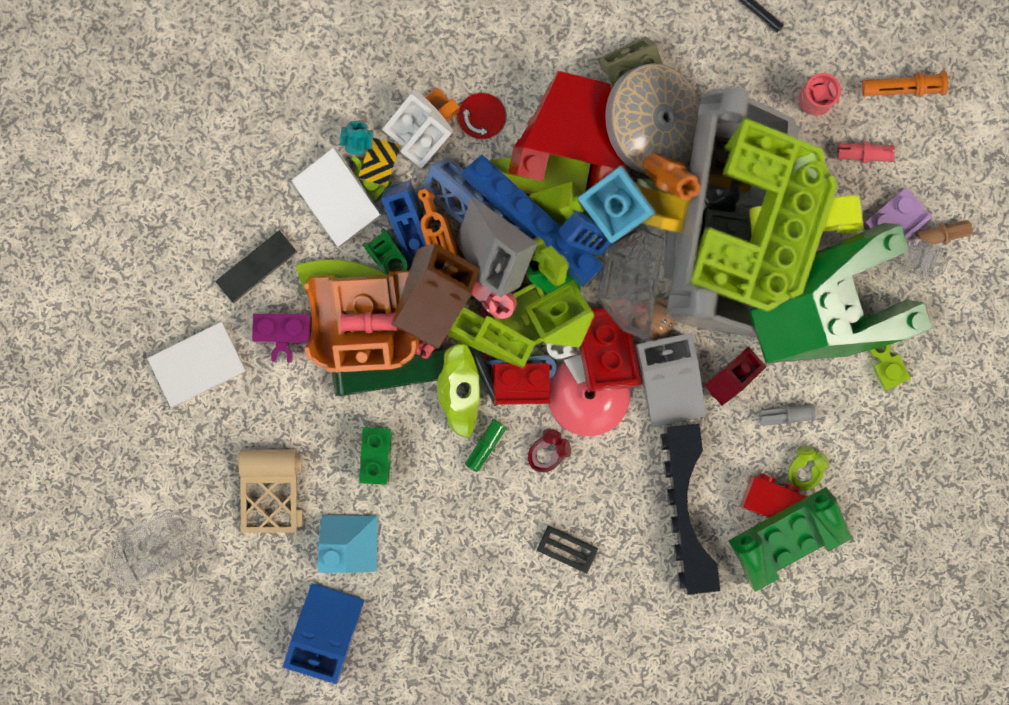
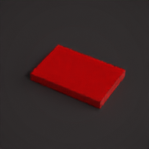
M627 305L592 308L591 311L595 318L592 319L579 347L588 392L640 387L643 383Z

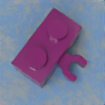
M253 314L252 342L256 344H276L271 353L272 362L277 363L278 354L285 352L287 354V362L292 363L293 352L289 349V344L308 343L311 335L312 317L309 314Z

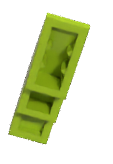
M463 307L447 336L474 349L522 368L525 366L536 344L489 316L483 318Z

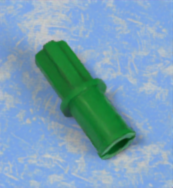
M492 419L491 424L481 439L477 438L476 441L478 443L466 460L465 465L474 472H478L490 453L496 451L494 447L508 428L497 420Z

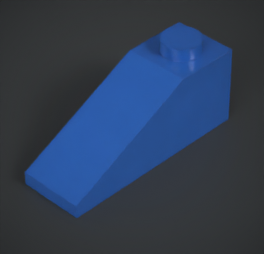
M411 180L385 188L381 200L409 268H411L417 249L425 247L426 242L421 229L422 209Z

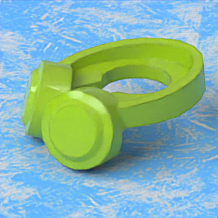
M801 446L796 450L797 457L789 467L788 477L791 485L801 488V491H808L819 484L824 470L829 468V460L821 451L816 453L815 448L811 446ZM813 460L814 465L811 468L812 478L808 481H800L796 476L797 470L805 467L808 461Z

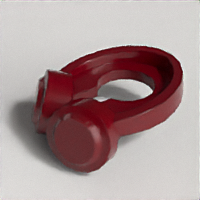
M545 429L542 437L536 440L529 449V465L538 472H548L555 469L563 458L570 457V443L567 439H561L559 431ZM551 444L556 445V449L551 453L552 458L549 463L544 464L538 461L536 455L539 449H547Z

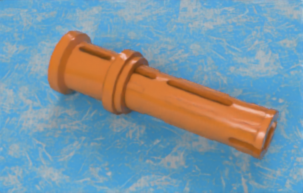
M940 71L939 74L929 75L917 72L913 77L863 79L861 85L862 96L914 93L917 97L933 93L945 96L948 91V76L946 71Z

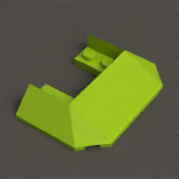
M745 118L724 148L731 152L723 174L766 190L762 207L749 243L710 228L705 229L697 255L695 256L691 284L764 311H770L780 303L803 293L838 185L834 175H830L824 161L826 157L822 148Z

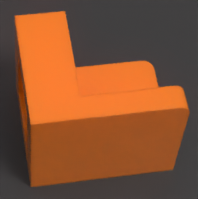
M436 88L425 97L447 122L459 112V105L453 98L449 100L439 88Z

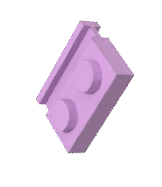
M906 187L863 224L868 229L882 223L901 224L905 239H907L930 220L932 216L923 209V205Z

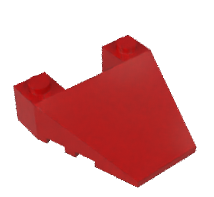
M557 71L541 98V103L536 112L530 117L521 138L517 140L513 147L508 174L543 181L549 155L591 164L585 190L587 192L620 166L627 173L626 164L612 147L606 128L605 116L606 105L611 92L610 83Z

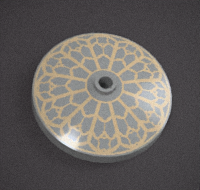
M645 64L635 67L624 73L617 80L608 97L605 119L612 147L626 165L637 172L646 174L642 165L645 157L651 156L653 152L662 154L668 159L685 165L691 160L700 106L699 98L693 86L680 72L663 64Z

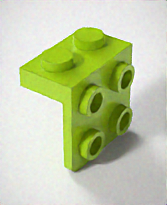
M573 181L528 195L561 227L576 210L592 219L578 200L583 193ZM598 234L593 238L591 242H593L597 238Z

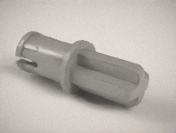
M812 403L790 407L788 404H784V407L759 411V422L762 426L785 423L787 426H791V423L815 421L816 419L815 407Z

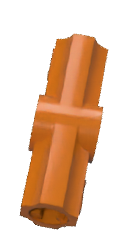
M654 152L651 156L645 157L642 167L645 169L646 175L655 181V187L673 193L680 199L688 201L693 196L698 195L701 186L697 182V177L686 171L688 166Z

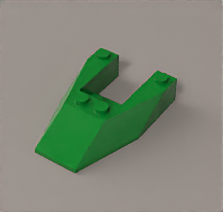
M882 223L817 251L802 294L780 303L770 311H764L756 307H752L749 310L765 363L848 357L907 340L932 329L925 303L908 299L865 318L852 278L855 274L909 251L901 224Z

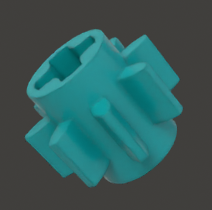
M351 121L347 124V128L341 127L340 146H345L346 152L352 155H361L365 153L366 148H372L373 130H368L366 123Z

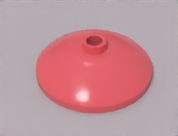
M562 363L550 380L549 400L551 404H549V408L556 421L564 429L580 436H597L616 427L627 412L630 401V389L596 391L593 399H587L584 395L587 390L586 381L578 384L566 363Z

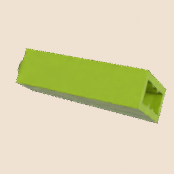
M549 155L544 180L538 181L509 175L511 157L490 160L494 166L527 196L571 181L576 184L583 194L586 190L590 166L588 163Z

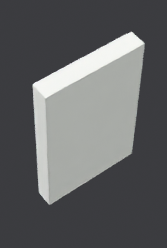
M332 148L291 180L337 247L344 245L383 215L336 148Z
M223 322L147 358L171 408L247 372Z

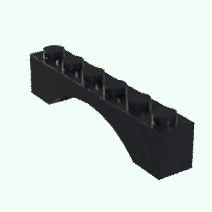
M700 424L664 428V434H660L661 449L667 451L668 461L663 462L665 478H670L671 489H667V500L669 506L673 505L675 516L670 517L672 533H677L678 544L674 545L675 560L680 561L682 571L677 572L679 589H684L686 595L721 591L717 562L705 551L698 541L688 512L690 477L697 460L703 452Z

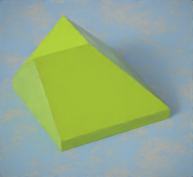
M573 280L525 307L540 337L546 344L580 347L592 319L595 318Z

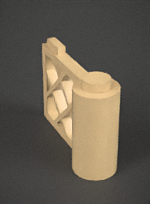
M296 449L240 450L241 533H297V527L303 526V509H297V472L303 469V457L298 455ZM247 483H258L266 492L255 502L247 494ZM265 483L274 484L269 488ZM278 483H290L291 495L284 502L272 491ZM267 494L280 504L271 515L258 504ZM290 499H291V509L286 505V503H287ZM248 501L252 504V506L249 509ZM254 507L266 518L260 526H248V513ZM283 507L291 515V526H280L272 517ZM269 521L273 526L264 525Z

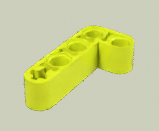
M860 196L834 197L823 232L837 230L838 234H851L862 231L863 217ZM762 206L749 210L751 233H753Z

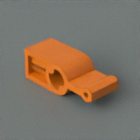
M429 189L420 190L418 197L423 201L427 213L421 220V229L426 246L436 243L451 253L460 256L450 220L446 215L438 213L434 203L435 194ZM433 219L441 222L438 231L431 229V221Z

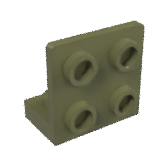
M647 37L641 38L597 59L600 68L609 76L612 87L624 73L635 67L645 64H663L656 44Z

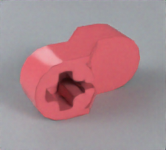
M476 279L472 295L494 317L499 319L508 318L517 306L515 296L510 292L500 298Z

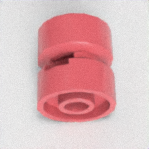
M818 73L812 76L799 94V104L802 110L812 116H821L827 113L840 98L841 85L839 81L828 73Z

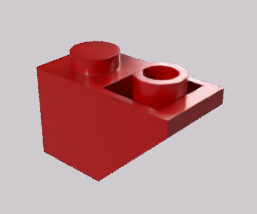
M760 473L758 477H750L739 507L764 517H772L807 496L800 494L801 488L788 483L784 487L774 484L775 478Z

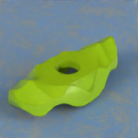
M459 343L450 347L444 354V367L437 381V396L441 407L446 413L451 430L459 436L470 438L474 430L480 404L479 374L468 346L464 343ZM462 382H466L469 385V392L465 397L460 398L456 393L457 386Z

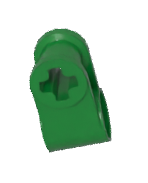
M382 229L381 234L371 242L362 244L373 261L380 266L386 275H389V268L394 262L403 263L402 271L410 270L405 257L385 229Z

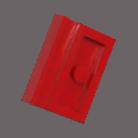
M550 363L525 364L523 368L514 364L493 365L494 405L551 404L549 400Z

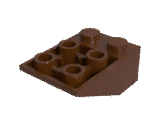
M436 243L418 248L391 325L436 349L439 348L471 296L480 268Z

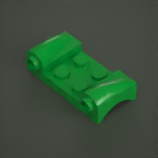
M825 487L731 538L728 542L742 566L745 579L754 592L778 580L777 571L821 547H824L829 552L851 540L852 536L836 497Z

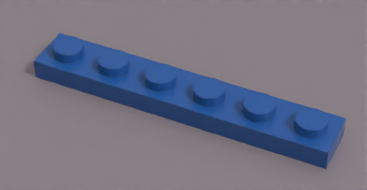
M481 154L463 170L462 176L531 239L541 238L546 248L552 246L559 254L563 255L569 263L567 273L582 287L601 271L604 266L591 253L564 242L558 231L561 226L484 155Z

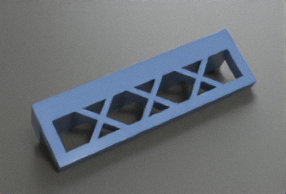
M448 157L431 165L421 190H431L435 194L434 201L461 224L471 198L475 197L520 230L519 227L462 176L464 169ZM435 179L441 184L443 193H439L432 187ZM452 196H456L460 200L463 210H459L454 205Z

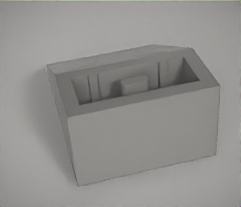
M472 197L456 239V243L467 262L480 268L477 276L478 281L500 298L521 286L537 245L534 240L475 197Z
M692 333L637 344L635 349L652 428L706 416L698 358Z

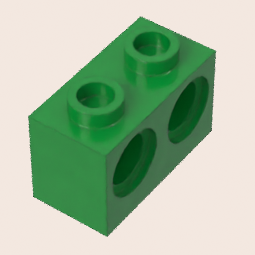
M362 427L359 483L389 485L392 429Z

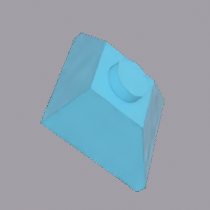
M622 166L578 198L611 244L655 213Z
M322 515L318 543V573L376 572L378 516Z

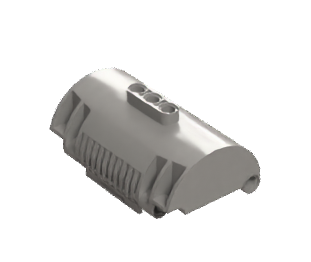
M728 86L707 91L702 94L689 173L697 177V182L701 187L698 195L690 199L682 233L677 232L676 255L666 317L673 321L702 329L757 337L749 314V310L753 306L713 291L690 286L695 256L703 236L706 210L710 209L706 206L704 198L714 136L731 138L745 118L797 139L799 126L794 124V118L749 98V91L747 89ZM752 185L750 192H741L740 204L734 213L750 215L749 210L751 208L762 206L766 190Z

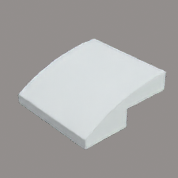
M415 89L382 129L403 146L400 152L421 169L453 132L439 111Z

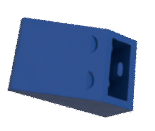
M311 583L282 668L337 684L343 672L365 599Z

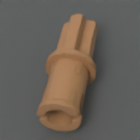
M964 220L947 225L940 223L939 227L916 231L915 236L919 248L938 243L948 244L950 240L972 235L973 230L969 220Z

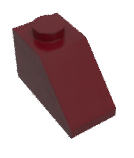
M748 346L717 372L704 386L708 389L711 396L723 406L744 390L766 366Z

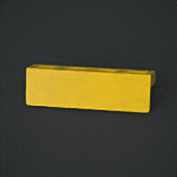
M636 185L655 211L653 215L641 223L682 233L690 200L680 199L669 193Z

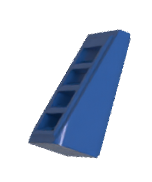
M577 210L558 230L564 242L597 256H601L611 245L595 221ZM598 234L597 238L591 243L593 238Z

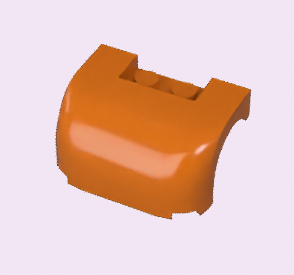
M410 270L392 271L389 275L336 278V275L309 277L304 283L310 300L312 315L311 335L305 346L308 360H312L316 365L325 368V371L329 372L394 369L402 367L403 364L410 361L418 349L420 340L400 329L398 331L373 330V333H366V331L341 332L340 329L341 314H365L366 311H372L373 314L395 313Z

